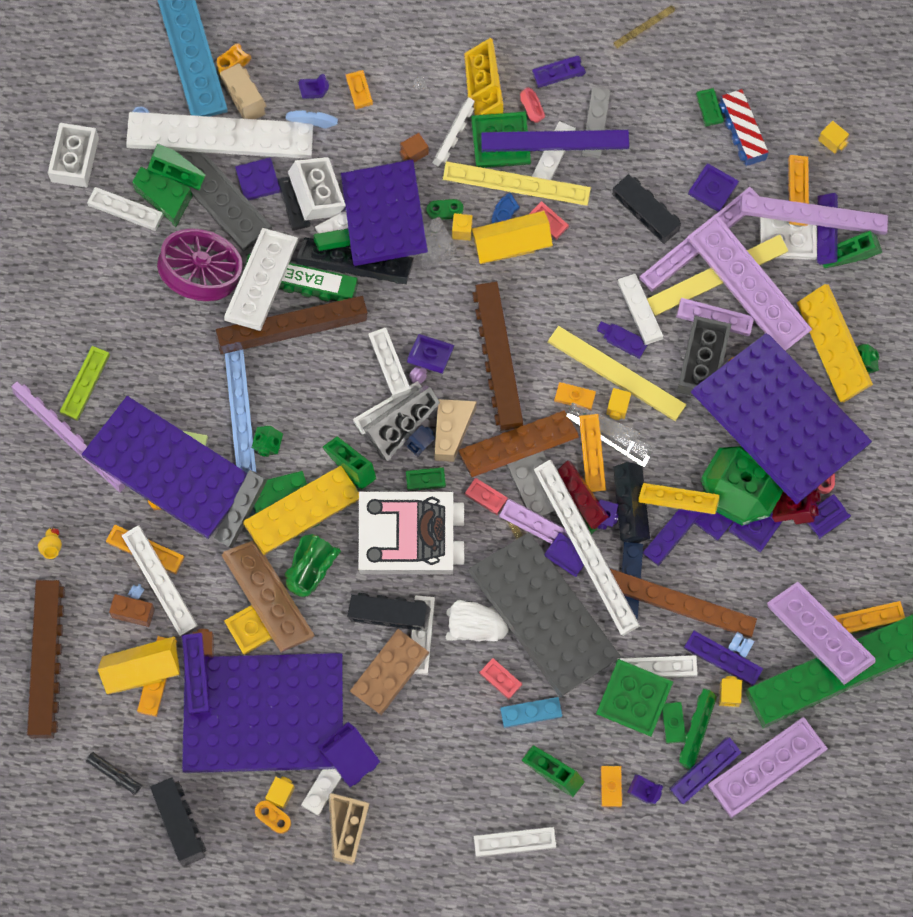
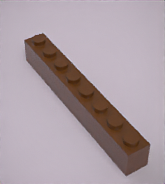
M498 282L475 285V292H472L473 302L478 305L475 313L476 319L481 322V326L478 327L479 336L484 338V344H481L483 355H487V361H485L486 373L490 372L491 379H488L489 390H493L494 394L491 397L492 408H496L497 414L494 415L495 425H499L500 431L516 429L523 426V418Z
M363 296L266 317L261 331L238 324L216 329V340L221 355L367 321L368 312Z
M36 580L27 728V735L30 739H54V733L58 732V721H55V713H59V702H56V694L60 693V682H57V675L61 674V663H58V655H62V644L59 643V636H63V624H60V618L64 617V605H61V599L65 598V586H62L59 580Z

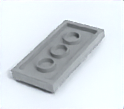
M542 451L507 464V467L525 507L545 517L556 511L534 471L535 468L547 462Z

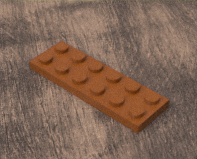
M564 410L458 451L472 478L579 438Z

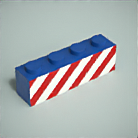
M743 90L722 95L719 107L721 113H724L726 117L725 124L727 129H731L733 134L731 135L732 142L738 146L739 159L744 161L745 166L765 161L768 156V150Z

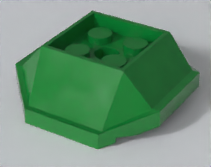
M742 446L720 447L701 478L705 493L719 495L716 512L741 526L769 517L784 492Z

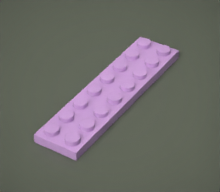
M717 214L687 236L689 242L750 316L753 317L763 332L769 334L785 351L812 330Z

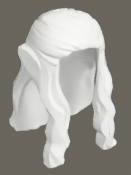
M457 600L447 609L446 614L450 617V632H447L445 636L447 641L468 639L475 641H498L503 639L509 632V627L494 606L488 608L476 602Z

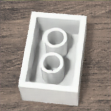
M59 123L48 169L51 182L88 187L99 140L96 128Z
M329 158L297 160L293 163L288 174L304 220L329 218L340 214L346 205Z

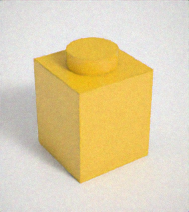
M832 121L820 133L818 141L835 154L839 149L842 151L848 145L849 133Z
M454 214L452 239L471 241L473 215Z
M613 388L606 415H610L609 417L615 420L625 419L631 392Z
M726 676L725 679L721 680L719 706H740L742 680H737V677Z
M284 776L281 779L275 777L265 797L266 801L285 810L295 789L294 785L291 784L292 780Z

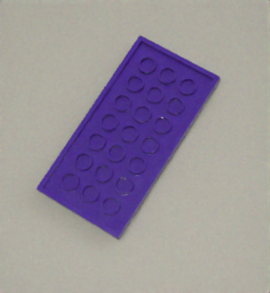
M129 396L125 397L81 454L84 459L207 539L210 538L225 518L248 474Z

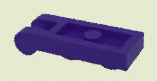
M574 56L532 69L537 87L541 88L566 79L585 75L586 71L581 66L580 56Z

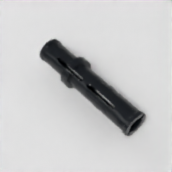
M94 752L88 756L86 763L115 781L117 786L124 787L133 795H136L141 789L142 785L129 777L127 772L120 771ZM101 763L102 765L110 769L112 772H109L99 764ZM116 775L122 777L124 780L128 782V784L119 779Z

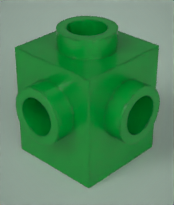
M869 344L859 345L857 349L868 374L879 371L878 351Z
M272 426L257 427L251 448L258 451V454L263 457L278 455L283 433Z

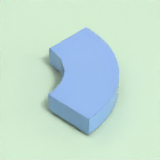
M301 110L286 113V120L290 122L313 124V126L323 129L337 125L338 121L336 117L321 112L314 113Z

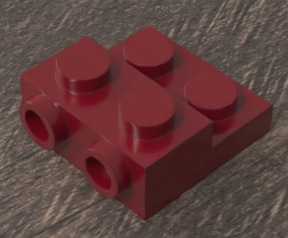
M815 489L798 504L783 492L773 509L772 518L774 522L794 520L796 525L814 522L815 516L819 515V509L816 505L821 500L819 490Z

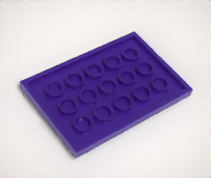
M413 160L341 173L354 266L428 252Z

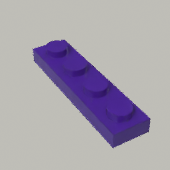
M836 193L818 196V205L838 208V195ZM817 225V263L819 265L837 262L838 228Z
M679 509L645 549L643 555L659 566L703 512Z
M696 631L692 632L684 647L685 650L751 686L755 685L763 670L762 667Z
M202 633L182 635L189 714L210 712Z
M726 737L674 783L669 790L684 805L742 752L730 737Z

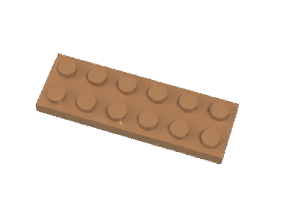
M254 540L223 552L221 556L280 652L307 642L315 636L268 559L263 555Z

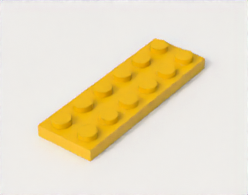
M824 284L798 301L797 305L803 319L812 329L810 335L839 401L846 402L872 386L873 383L829 284Z
M340 465L244 520L243 524L263 555L357 502L359 500V492Z

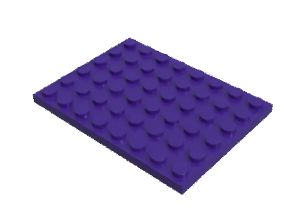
M767 333L691 391L695 398L796 504L801 502L872 442Z
M342 653L205 657L210 712L189 714L186 675L184 673L183 773L335 769L326 756L318 749V746L343 726Z

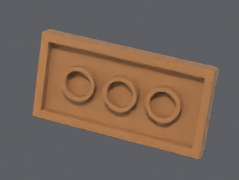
M397 629L350 692L378 714L382 715L428 656L429 651Z

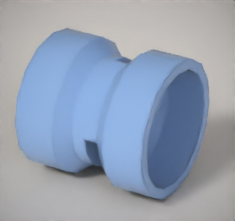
M737 632L728 649L737 651L740 656L746 658L755 641L750 638L746 639L743 637V634Z

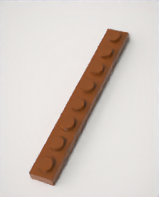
M610 569L624 596L733 633L739 632L748 638H751L757 618Z

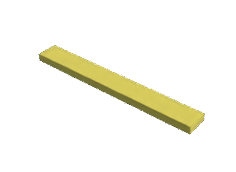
M447 161L443 180L586 206H588L591 187Z
M778 235L747 251L760 266L787 253L788 249L781 235ZM709 268L648 298L647 301L654 316H657L678 306L681 298L690 300L723 284V282L712 268Z
M560 326L556 328L548 340L549 344L625 391L631 392L633 396L674 421L678 419L686 407V404Z

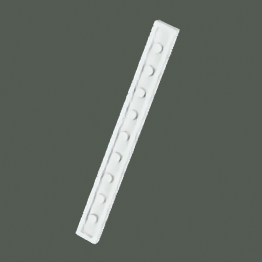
M548 460L535 468L534 471L620 634L624 636L640 627L555 465L551 460Z

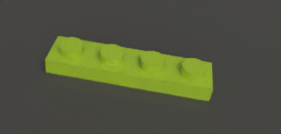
M94 346L91 347L60 410L61 415L76 421L79 420L108 361L109 352Z

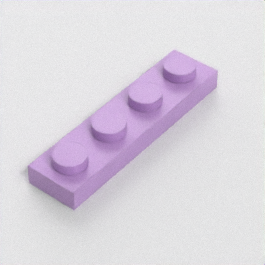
M684 298L680 299L676 316L677 318L692 322L694 316H700L732 324L730 332L745 336L750 335L754 320L749 315Z
M509 498L499 517L549 543L554 541L559 532L570 538L564 527Z

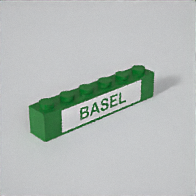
M248 254L245 267H246V265H247V262H248V260H249L251 254ZM289 263L279 289H283L286 293H301L304 297H319L323 301H341L355 297L358 278Z

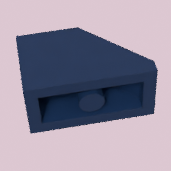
M421 425L404 445L419 457L435 440L434 432L429 427Z

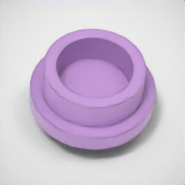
M416 366L409 375L412 383L417 381L419 383L424 382L427 377V370Z

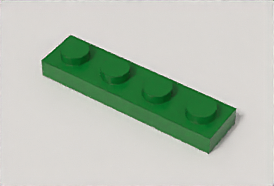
M703 689L698 697L696 712L692 715V724L685 737L686 743L679 755V763L688 770L696 764L717 698L708 689Z

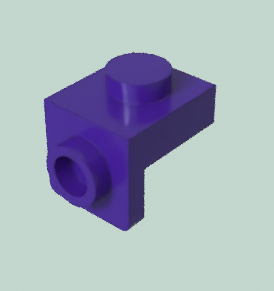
M320 74L317 79H300L298 82L302 99L323 98L329 90V83L326 80L325 74Z
M635 775L627 793L644 803L656 804L661 798L663 786L654 784L640 775Z

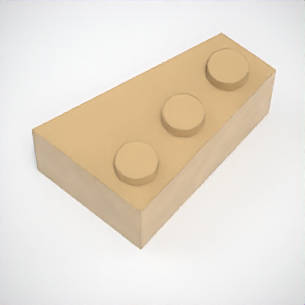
M239 63L220 72L221 81L243 119H257L265 115V101L259 94L256 85L249 79L250 76L246 68L243 69Z
M438 399L440 404L438 405L435 461H455L463 438L476 411L477 401Z
M330 793L328 797L333 860L353 865L369 803Z

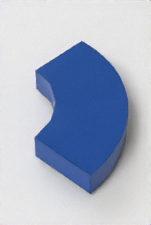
M511 192L506 194L496 205L492 216V224L511 219L513 214L520 209Z

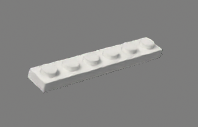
M138 525L123 534V539L179 636L198 627L142 528Z

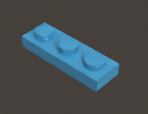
M559 697L500 707L504 728L562 718Z

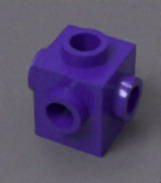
M599 499L598 502L609 517L597 528L606 530V528L613 527V524L617 523L618 513L616 512L618 504Z

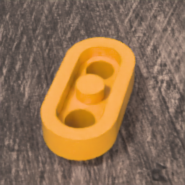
M261 801L256 805L255 815L266 826L278 834H284L289 831L291 820L287 814L269 801ZM265 808L269 810L267 815L262 814V810ZM282 820L285 822V825L283 827H278L277 824L279 821Z

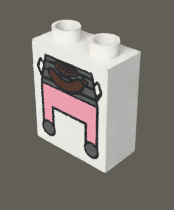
M359 492V573L453 574V565H464V541H453V526H464V502H453V492Z

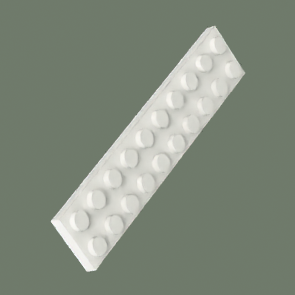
M129 112L126 145L127 148L155 149L158 143L175 151L311 159L313 124Z

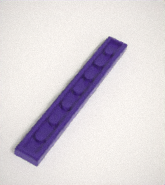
M629 130L481 132L482 152L629 149Z

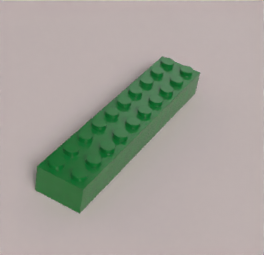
M913 615L857 639L875 658V663L846 684H843L817 657L748 688L745 694L762 728L768 727L912 662Z

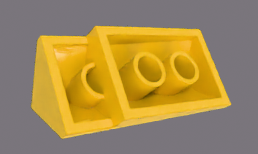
M489 38L464 53L468 97L474 100L475 115L503 113V99L493 39Z
M545 211L472 229L480 264L534 253V250L553 246L550 225Z
M175 637L102 656L98 672L106 693L112 694L163 682L165 678L180 675Z

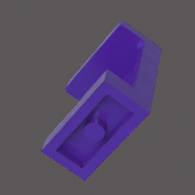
M349 722L318 746L321 753L326 756L341 776L343 782L349 787L359 783L363 776L373 771L381 762L358 730Z

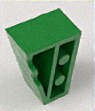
M140 167L132 181L134 190L150 205L163 212V216L177 227L193 197L191 188Z

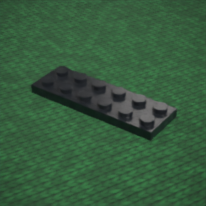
M304 237L296 264L407 285L414 257L406 256L354 266L351 246L319 251L313 238Z

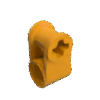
M240 44L233 45L228 51L217 58L218 74L220 75V72L239 63L244 67L250 62L251 56L241 49Z

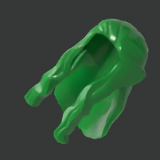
M310 534L301 537L293 555L292 566L285 572L288 590L300 597H308L312 592H315L319 583L325 578L326 570L332 566L333 561L341 552L340 548L333 547L329 542L319 538L317 535Z

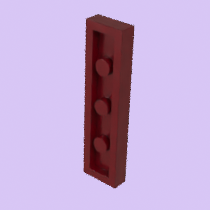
M567 460L557 471L575 505L589 526L596 529L609 516L573 463Z

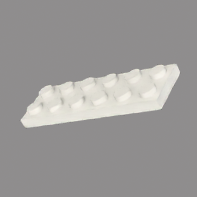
M262 228L224 316L225 321L261 331L298 243L297 237Z

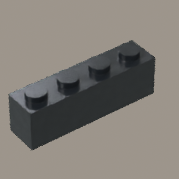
M628 174L613 187L612 196L663 244L680 230V219L675 214H671L664 203L658 202L650 190L643 188L636 177Z
M632 462L613 466L621 541L640 543L649 540L647 504L639 502V495L644 483L643 466Z
M366 593L351 594L347 615L351 622L427 632L431 608L425 601L415 600L414 602H408L407 599L400 597L393 600L383 595L369 597L370 595Z

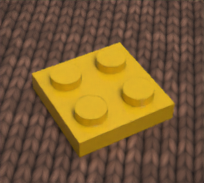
M252 605L224 620L243 655L272 639Z

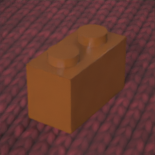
M114 594L109 614L114 619L150 627L155 608L152 603Z

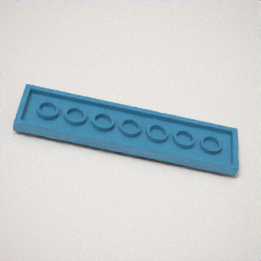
M158 0L191 116L211 117L228 112L196 1Z

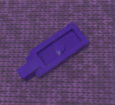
M601 321L597 327V331L604 334L603 338L608 343L638 359L641 358L648 344H644L641 337L613 323L609 325Z

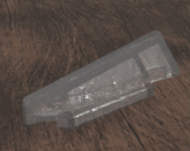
M572 402L567 417L580 425L579 416L598 413ZM599 414L601 439L638 464L646 466L655 447L639 441L640 432Z

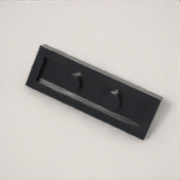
M290 177L279 178L278 184L292 231L310 227V220H304Z

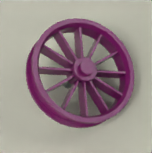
M183 229L170 234L164 240L157 260V269L164 283L176 293L197 301H216L227 297L235 290L242 271V259L237 249L222 236L202 229ZM188 244L194 245V251L188 246ZM199 246H203L208 249L206 252L200 251ZM211 250L218 253L213 256H209ZM191 273V276L188 280L181 277L185 274ZM205 277L212 285H206Z

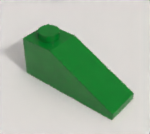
M157 143L147 170L200 190L205 174L175 150Z
M867 231L838 243L837 262L824 264V269L866 260L882 253L877 235L872 231Z
M338 436L322 446L323 450L338 467L341 465L351 481L360 489H364L376 480L373 464Z
M534 745L521 760L571 797H574L585 783L576 770Z

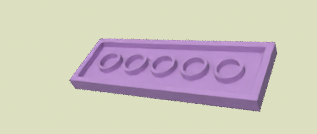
M796 582L767 603L768 608L843 684H846L875 663V658L799 582Z
M803 717L707 786L730 818H732L827 751V747Z

